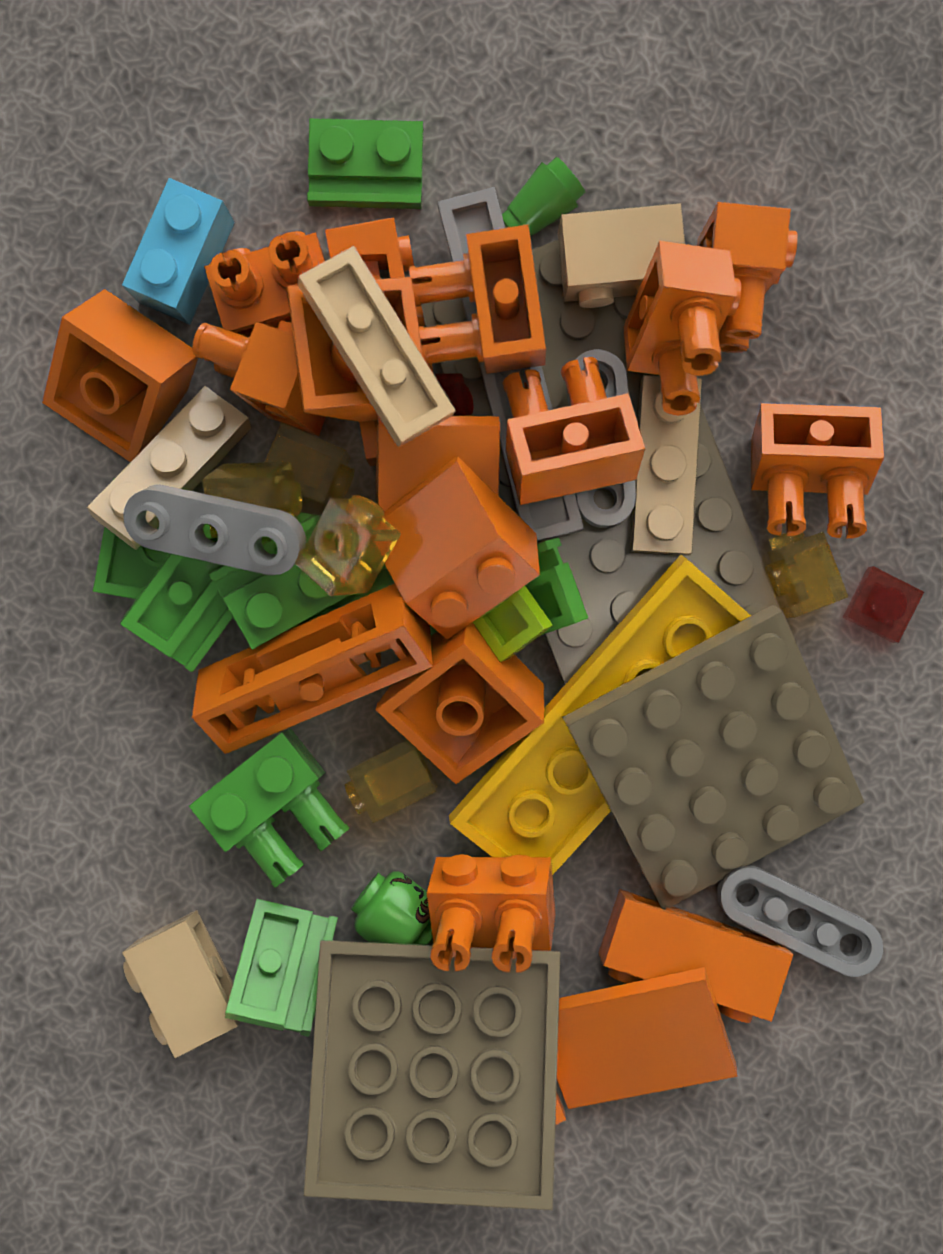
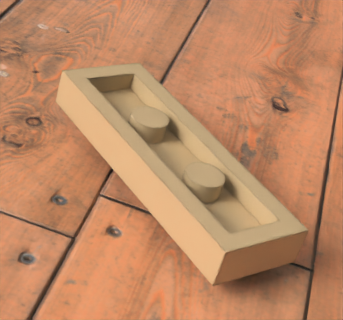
M354 246L299 275L297 285L398 448L453 415L455 412L454 407Z
M643 375L640 380L638 426L645 446V452L637 479L635 480L636 502L632 510L630 552L688 556L692 554L700 402L697 403V408L690 414L675 416L666 413L662 408L660 376ZM697 379V382H698V390H699L700 401H701V383H702V379Z
M204 386L87 506L91 516L133 549L137 550L141 545L131 538L124 524L123 513L127 501L137 492L152 485H165L192 491L251 429L249 417ZM146 511L148 524L157 529L159 526L157 516L151 511Z

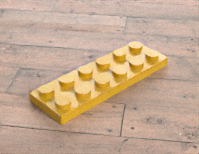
M680 555L545 706L544 723L511 745L449 814L450 824L491 857H510L513 855L551 857L553 875L611 812L562 717L745 620L751 615L687 558Z

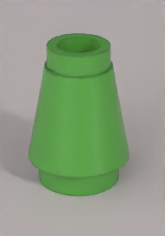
M555 157L547 165L541 162L509 204L507 210L502 214L504 224L507 228L529 225L530 236H533L560 219L561 215L568 214L578 208L576 201L586 193L585 189L572 171L558 157Z

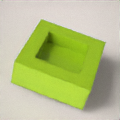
M526 586L473 622L500 663L513 657L553 626Z

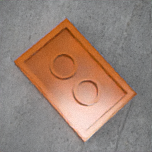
M705 967L559 998L557 1081L568 1109L738 1077L736 1061Z

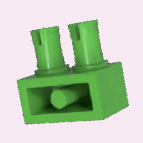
M292 729L281 732L189 805L190 809L224 852H227L234 845L238 849L244 846L271 880L274 888L304 865L301 859L299 860L271 825L275 821L272 815L278 810L282 809L284 813L290 810L317 844L320 852L349 829V826L344 824L317 789L321 785L318 779L326 772Z

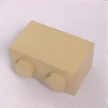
M681 203L561 215L558 229V244L564 302L579 301L580 307L597 308L612 304L614 297L637 295L658 242L666 241L685 244Z
M197 910L136 940L122 952L126 959L123 968L127 981L136 993L142 992L152 1012L149 1016L152 1031L162 1045L168 1044L174 1058L238 1027L241 1021L225 1018L233 981Z

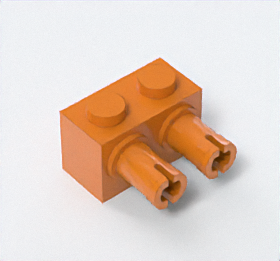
M717 202L698 237L697 246L731 251L734 278H738L741 282V297L738 308L733 316L726 317L720 329L719 344L721 352H745L749 348V339H756L761 335L765 293L773 284H778L785 268L792 267L796 255L798 236L797 231L789 230L791 213L789 208Z
M529 225L466 234L469 253L463 254L464 260L421 267H409L416 307L421 306V304L469 297L470 303L476 302L477 313L471 314L472 320L430 327L419 326L423 359L428 366L432 363L477 357L478 363L484 362L486 374L545 365L546 345Z
M295 231L278 235L270 241L269 247L252 252L247 248L228 250L223 254L221 252L212 259L211 264L204 266L223 329L250 337L255 322L274 328L278 327L280 321L291 323L287 286L297 285L299 275L326 261L316 232L305 235L304 232Z
M659 241L623 326L627 371L660 375L662 408L668 414L679 416L693 412L697 408V403L700 402L697 376L711 374L718 368V362H721L720 329L726 317L735 314L741 297V282L738 278H734L731 251Z
M280 321L278 327L274 328L255 322L250 337L206 322L198 327L192 345L194 355L213 362L216 372L234 378L230 387L233 393L267 418L319 436L326 416L303 412L291 323Z
M583 358L585 370L580 369L578 359L572 360L562 367L561 375L563 380H565L572 406L548 410L541 386V377L537 370H525L526 382L524 386L522 385L519 371L508 375L503 380L502 385L507 394L513 418L507 419L506 456L520 505L637 479L645 446L629 393L607 398L596 358Z
M761 403L751 438V490L768 491L767 531L770 534L781 536L782 524H785V522L787 536L799 535L806 530L804 492L827 493V533L831 537L841 538L842 526H846V539L857 538L866 533L867 522L865 521L864 495H868L884 460L880 407Z
M464 854L451 857H436L427 889V900L434 944L431 949L430 958L438 969L449 971L451 959L456 957L454 962L455 971L466 969L470 962L471 947L493 948V964L499 970L509 973L513 959L516 958V973L524 972L531 966L532 950L551 951L556 915L551 857H529L526 855L471 857Z

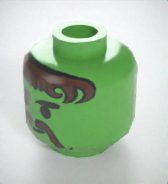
M393 871L386 877L377 873L351 907V910L357 914L354 921L355 930L368 942L428 945L433 938L427 891L399 871Z

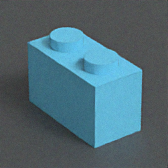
M168 178L122 283V286L138 303L189 325L191 324L209 283L204 266L211 264L212 259L223 251L235 223L224 202Z

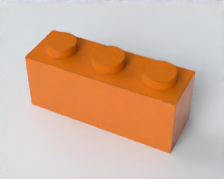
M619 889L598 953L603 966L609 968L608 974L626 984L705 967L716 1003L719 1004V1012L745 1023H751L753 1016L772 1022L794 955L788 948L767 937L673 906L670 908L666 907L664 910L657 901Z

